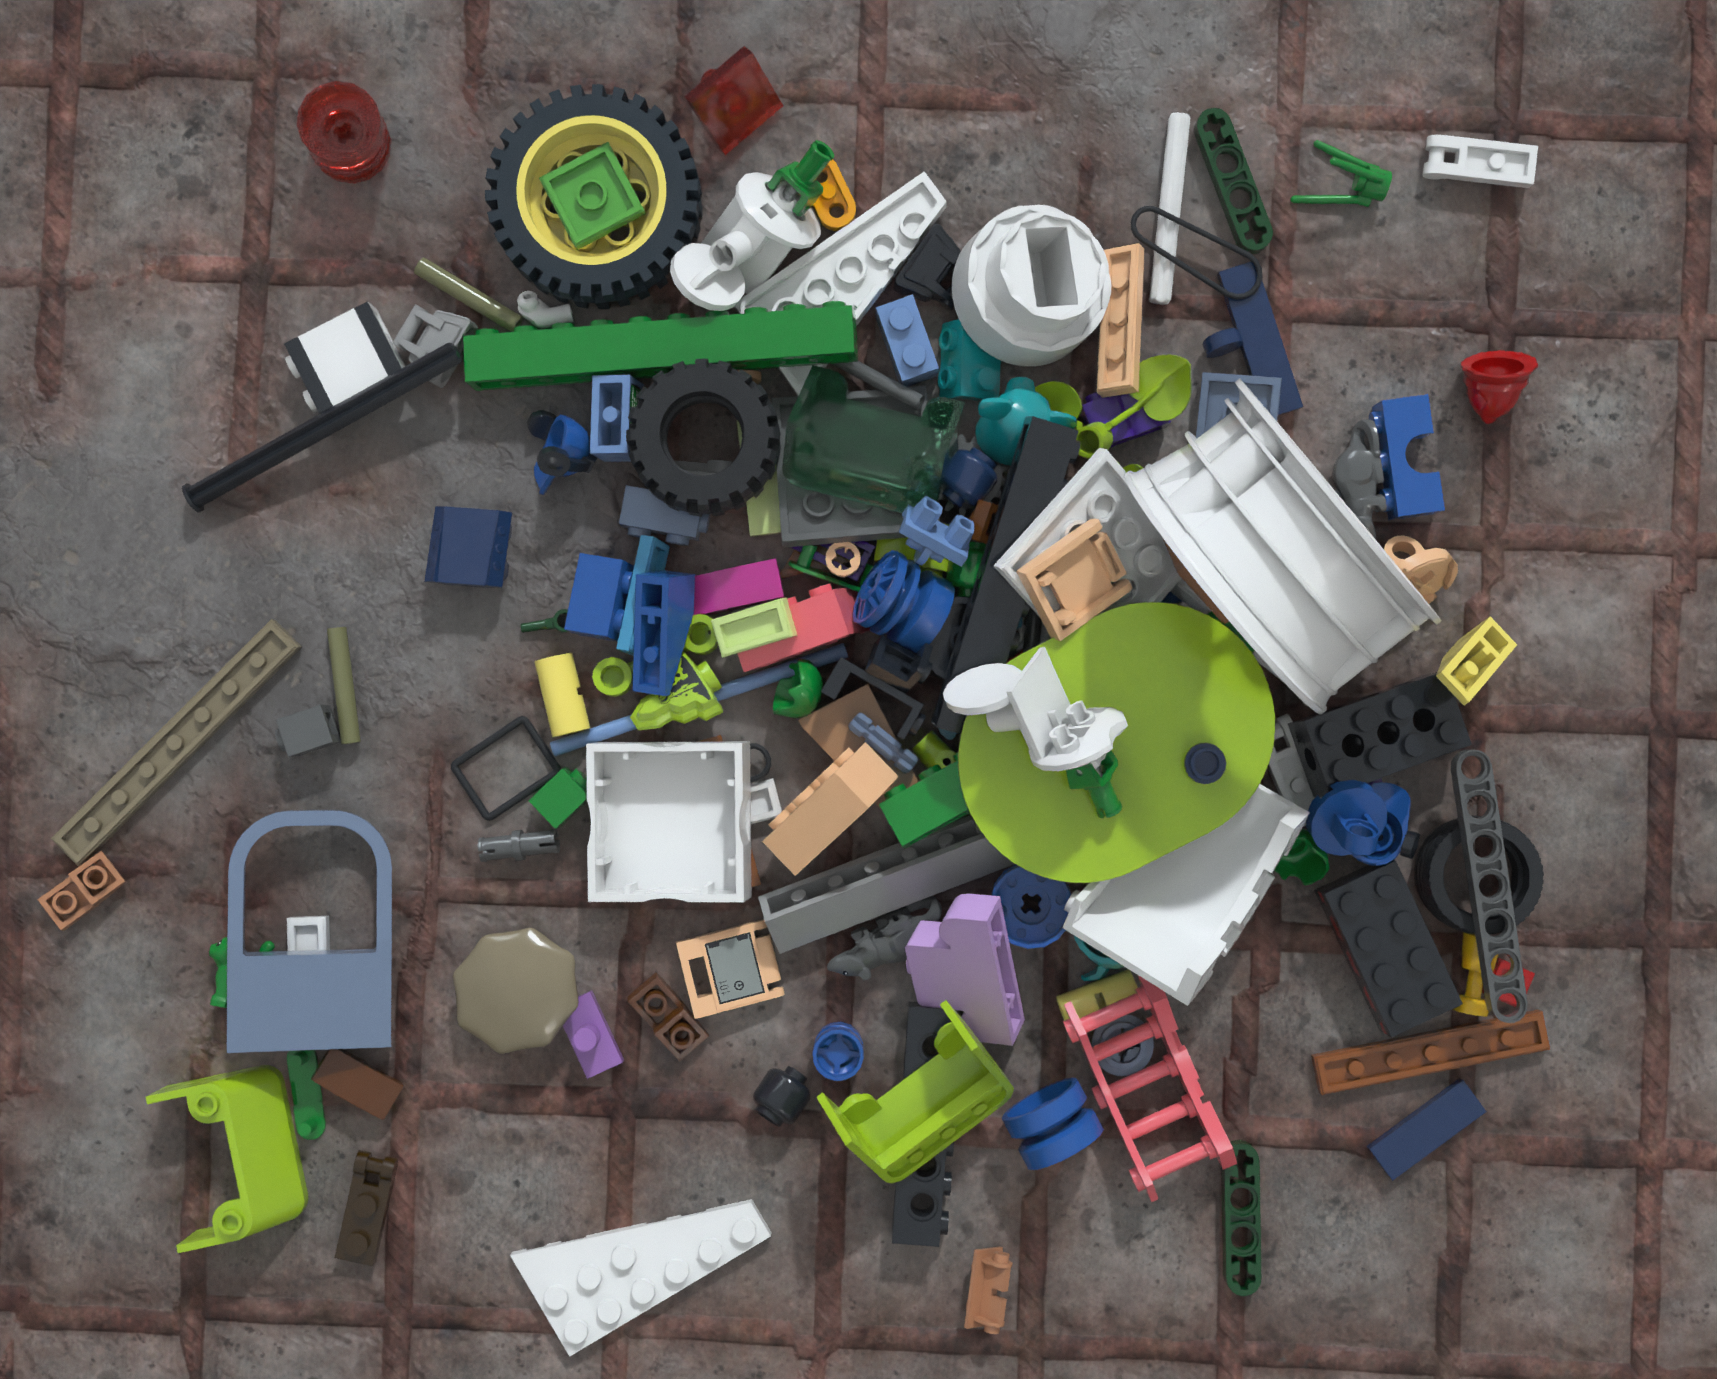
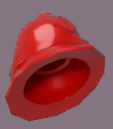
M1497 350L1480 352L1467 357L1461 362V368L1464 372L1463 382L1466 385L1469 403L1485 424H1491L1500 416L1508 414L1517 403L1523 389L1529 383V376L1538 368L1535 357L1523 352Z

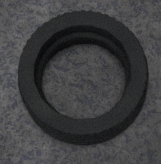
M1458 818L1440 825L1424 840V844L1420 847L1417 854V860H1415V885L1417 886L1416 889L1420 899L1434 917L1451 928L1475 934L1472 913L1456 907L1449 899L1443 884L1446 861L1451 851L1461 843ZM1500 820L1504 848L1512 866L1510 888L1516 926H1518L1535 909V905L1539 902L1544 883L1543 865L1541 864L1539 853L1531 840L1513 825ZM1480 835V836H1478V837H1487V838H1489V836H1487V835ZM1493 914L1487 918L1485 929L1489 935L1501 933L1504 930L1505 922L1501 915Z

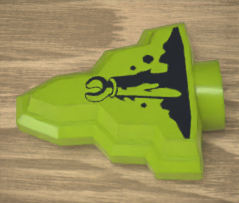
M683 650L670 695H647L641 699L630 718L638 731L660 728L672 720L686 724L699 717L707 721L723 713L722 706L714 695L722 686L706 661L696 666Z

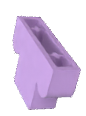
M960 894L955 897L942 922L920 921L905 947L907 956L906 969L908 974H911L917 1002L924 1007L942 1008L940 1004L947 1000L955 1010L964 1011L961 1018L967 1023L980 1042L1013 1046L1025 1018L1000 896Z

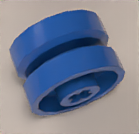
M1077 1078L1060 1080L1039 1089L1014 1104L1001 1117L1011 1138L1024 1139L1018 1150L1028 1170H1038L1061 1162L1090 1145L1102 1134L1104 1129L1094 1110L1082 1108L1087 1096Z

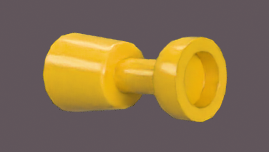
M1463 932L1461 966L1464 969H1468L1469 972L1465 995H1459L1463 1004L1452 1010L1487 1017L1489 1012L1485 999L1481 998L1483 983L1475 934ZM1498 954L1491 961L1492 971H1494Z

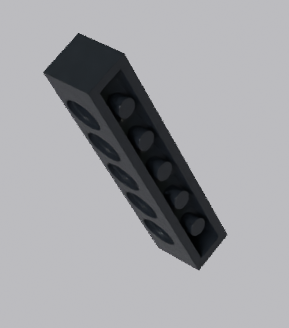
M908 1001L903 1080L937 1055L926 1053L922 1048V1044L927 1037L937 1036L939 1029L951 1022L942 1008L924 1007L919 1005L918 1002ZM954 1142L934 1157L936 1162L931 1169L926 1171L917 1169L905 1179L895 1183L892 1221L893 1244L939 1247L940 1235L948 1234L949 1211L942 1210L943 1195L950 1196L952 1172L945 1171L946 1156L953 1157ZM920 1193L928 1194L933 1199V1202L926 1209H917L911 1204V1200L915 1195Z

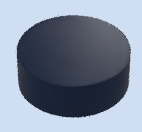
M1236 328L1216 332L1208 336L1202 343L1207 358L1226 355L1244 344L1240 331Z

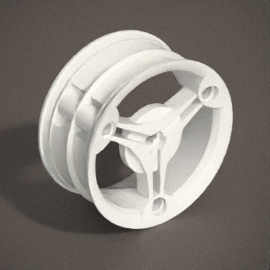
M1239 378L1235 382L1239 390L1237 406L1229 398L1224 400L1232 411L1229 415L1198 438L1187 431L1185 437L1189 444L1152 465L1147 464L1144 469L1137 472L1128 471L1124 474V479L1134 498L1162 538L1235 629L1306 705L1316 713L1323 714L1327 711L1326 703L1331 695L1338 693L1340 687L1371 663L1378 662L1380 656L1414 630L1418 631L1420 629L1419 626L1428 619L1432 620L1436 625L1442 620L1301 449Z

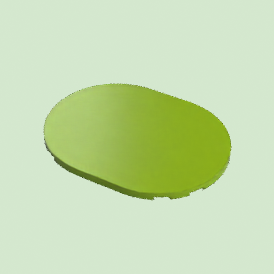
M1142 602L1124 605L1091 618V620L1062 641H1058L1053 637L1007 663L1022 671L1040 647H1045L1070 705L1077 701H1083L1086 709L1092 707H1113L1123 712L1128 727L1113 741L1112 752L1118 760V767L1110 780L1118 800L1122 804V810L1118 814L1107 818L1105 814L1104 818H1099L1088 790L1070 789L1066 770L1043 771L1034 766L1021 730L994 732L988 726L986 714L966 716L960 735L958 751L960 786L968 810L986 839L1001 854L1029 872L1057 881L1091 883L1113 879L1137 870L1208 834L1232 818L1248 802L1264 777L1273 750L1275 712L1270 688L1262 668L1252 652L1235 633L1214 618L1192 608L1171 603ZM1200 743H1210L1217 746L1223 752L1226 759V768L1220 779L1210 784H1201L1193 781L1187 775L1184 767V759L1190 748Z

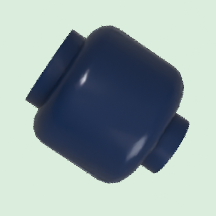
M974 447L970 451L965 449L958 450L939 474V480L945 487L941 494L959 508L963 503L976 506L978 499L984 500L996 485L998 476L994 470L997 465L983 452Z

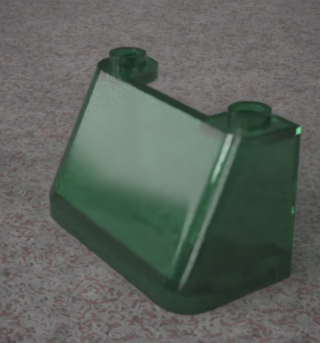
M812 365L786 424L782 465L783 475L786 480L799 488L903 513L908 504L915 507L924 496H928L938 502L945 472L961 424L965 402L945 397L932 398L926 403L922 417L847 399L848 383L840 373Z

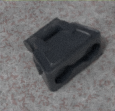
M934 224L896 277L893 289L906 296L913 294L915 299L923 302L933 299L940 302L948 310H952L954 308L952 284L946 291L941 286V283L950 271L953 273L961 251L941 225Z

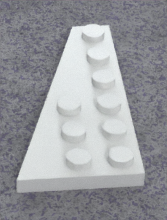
M925 172L921 173L745 295L735 305L736 310L739 314H744L745 309L752 307H763L768 309V312L783 311V307L790 304H802L807 306V309L821 308L825 302L842 301L846 305H852L856 315L857 326L947 208V201ZM828 364L781 367L778 369L801 400Z
M750 1199L709 1208L699 1213L668 1217L666 1220L648 1224L645 1222L586 1235L584 1238L571 1241L549 1243L544 1247L513 1251L510 1256L570 1357L771 1237L772 1232L755 1203Z

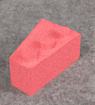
M826 584L809 590L810 598L797 602L796 597L788 598L797 636L738 653L743 672L758 670L801 655L812 649L838 642L837 640L870 631L869 627L865 628L853 620V607L858 591L849 588L832 589L831 584Z

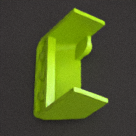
M947 1000L942 1002L940 1006L951 1022L939 1029L934 1040V1047L939 1054L876 1100L870 1094L856 1093L847 1097L842 1105L838 1107L823 1092L816 1097L845 1146L886 1183H896L908 1177L1003 1106L1013 1094L1014 1088L967 1023Z
M260 1065L167 1085L146 1096L147 1104L186 1096L189 1111L197 1121L206 1124L224 1121L240 1198L228 1200L221 1204L214 1212L213 1226L198 1229L177 1244L178 1253L243 1239L293 1220L305 1210L308 1204V1191L284 1077L277 1068L271 1065Z

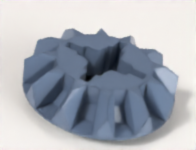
M1125 1015L1094 1029L1090 1044L1093 1047L1121 1034V1028H1123V1032H1126L1144 1024V1022L1136 1016ZM1153 1037L1125 1049L1123 1060H1120L1119 1053H1116L1099 1061V1066L1106 1072L1116 1076H1129L1142 1070L1152 1057L1154 1048Z

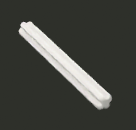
M1176 112L1171 113L1168 119L1159 208L1180 218L1191 118L1186 113ZM1158 214L1155 244L1176 257L1179 224ZM1155 251L1149 301L1154 304L1164 305L1168 304L1171 300L1175 264Z

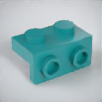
M959 319L943 323L939 337V346L941 348V364L938 374L940 400L948 401L960 398L981 401L986 398H998L1000 393L1001 360L981 349L967 334Z

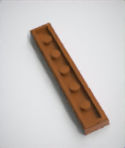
M1533 1010L1526 1012L1525 1016L1515 1023H1505L1493 1018L1312 1054L1311 1057L1318 1092L1321 1095L1546 1051L1550 1050L1543 1011Z

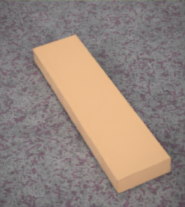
M1140 243L1104 250L1109 265L1111 295L1103 319L1100 322L1097 393L1102 398L1139 392L1144 248Z

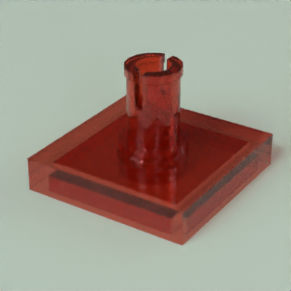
M746 46L739 49L717 69L714 68L706 71L701 78V83L684 96L717 149L724 155L728 154L783 107L782 102L754 54Z

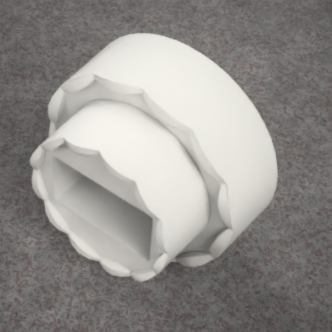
M1047 205L1017 206L994 217L964 246L956 261L952 276L954 307L967 334L989 355L1018 366L1046 365L1060 360L1071 353L1099 325L1111 295L1109 265L1100 243L1084 223L1057 208Z

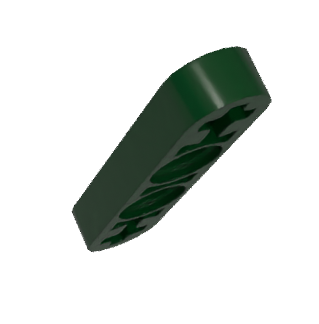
M1209 108L1201 113L1195 123L1194 135L1236 245L1251 254H1258L1272 240L1273 230L1229 115L1222 109ZM1208 119H1211L1213 124L1220 123L1222 126L1217 133L1220 144L1225 140L1229 142L1228 144L1220 145L1214 151H1211L1210 148L1214 147L1217 142L1212 131H1204ZM1221 154H1230L1236 160V170L1232 173L1221 172L1216 166V158ZM1238 189L1247 192L1250 196L1249 207L1245 209L1235 208L1230 202L1231 192ZM1253 211L1257 216L1251 218V226L1254 231L1261 230L1263 233L1258 240V244L1253 239L1246 240L1245 238L1249 231L1247 220L1245 219L1241 223L1237 220L1247 217Z
M1233 1140L1230 1143L1234 1149L1235 1156L1238 1155V1150L1242 1149L1245 1155L1250 1157L1249 1161L1243 1162L1242 1169L1243 1175L1246 1178L1251 1177V1181L1238 1178L1237 1165L1224 1170L1221 1167L1223 1277L1233 1293L1239 1296H1249L1258 1290L1262 1279L1260 1160L1258 1153L1251 1144L1244 1140ZM1230 1176L1236 1177L1238 1179L1230 1180ZM1238 1188H1246L1251 1192V1201L1244 1208H1235L1230 1201L1231 1194ZM1239 1227H1246L1252 1233V1239L1245 1247H1236L1231 1241L1233 1231ZM1232 1254L1244 1257V1267L1252 1275L1245 1278L1244 1285H1239L1236 1278H1233V1275H1237L1240 1272V1262L1237 1257L1231 1258Z

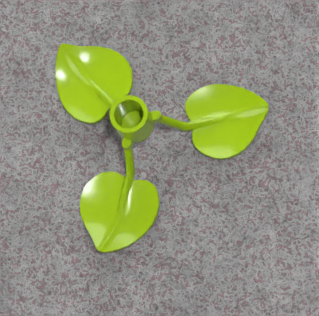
M1166 354L1150 357L1140 362L1139 392L1130 393L1138 402L1106 424L1093 422L1083 427L1082 422L1076 420L1077 426L1075 430L1079 431L1076 440L1081 441L1078 454L1084 458H1091L1099 448L1108 450L1113 443L1111 430L1142 407L1150 418L1157 421H1167L1179 416L1189 404L1192 392L1191 364L1189 361L1177 355ZM1050 381L1035 387V391L1047 399L1051 411L1067 413L1076 417V419L1080 416L1082 402L1075 389L1070 385L1060 381ZM1129 464L1123 467L1126 473L1128 471L1137 472L1144 469L1138 464Z

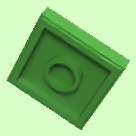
M609 142L539 178L577 250L646 214Z

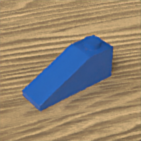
M665 570L636 574L633 691L660 696L670 695L694 614L695 574Z

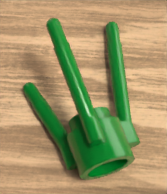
M1316 140L1313 143L1315 148L1333 156L1330 159L1331 165L1355 174L1352 190L1358 191V194L1294 195L1290 198V201L1292 203L1358 204L1369 207L1372 199L1381 202L1385 199L1391 184L1392 172L1380 169L1378 165L1362 161L1331 145Z

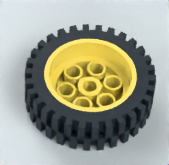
M592 84V94H585L581 85L570 86L572 97L563 99L558 89L549 93L552 104L544 107L539 98L529 104L534 114L527 119L520 111L513 118L518 129L512 133L505 127L500 135V139L505 146L503 150L494 147L490 157L496 167L495 169L487 168L485 178L491 186V190H485V201L491 208V211L487 212L489 222L496 231L494 235L512 263L529 282L532 281L537 289L548 295L550 292L557 301L567 304L568 299L573 300L576 306L588 309L589 303H595L598 309H610L609 302L617 301L620 307L631 304L629 297L638 294L640 299L643 300L651 296L648 289L656 284L659 289H662L668 284L666 275L670 272L672 258L683 246L691 244L693 237L698 238L700 224L698 219L703 215V205L701 202V184L695 162L685 138L680 136L678 127L672 120L667 122L664 112L656 105L649 109L644 97L635 93L633 100H630L625 89L615 86L613 94L608 95L604 85ZM609 142L616 158L623 163L622 169L633 190L646 194L645 200L641 203L646 214L624 225L630 229L626 239L614 241L610 238L611 233L577 250L558 214L550 212L552 202L539 178Z

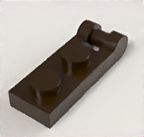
M358 1151L353 1166L352 1182L334 1258L373 1266L376 1263L398 1167V1158L386 1156L384 1159L372 1157L371 1152ZM368 1172L380 1175L379 1183L367 1181Z

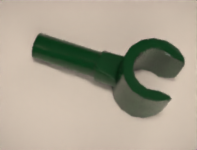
M568 609L557 611L552 618L521 623V631L526 633L556 629L560 633H569V631L564 630L557 623L558 617L560 615H567Z

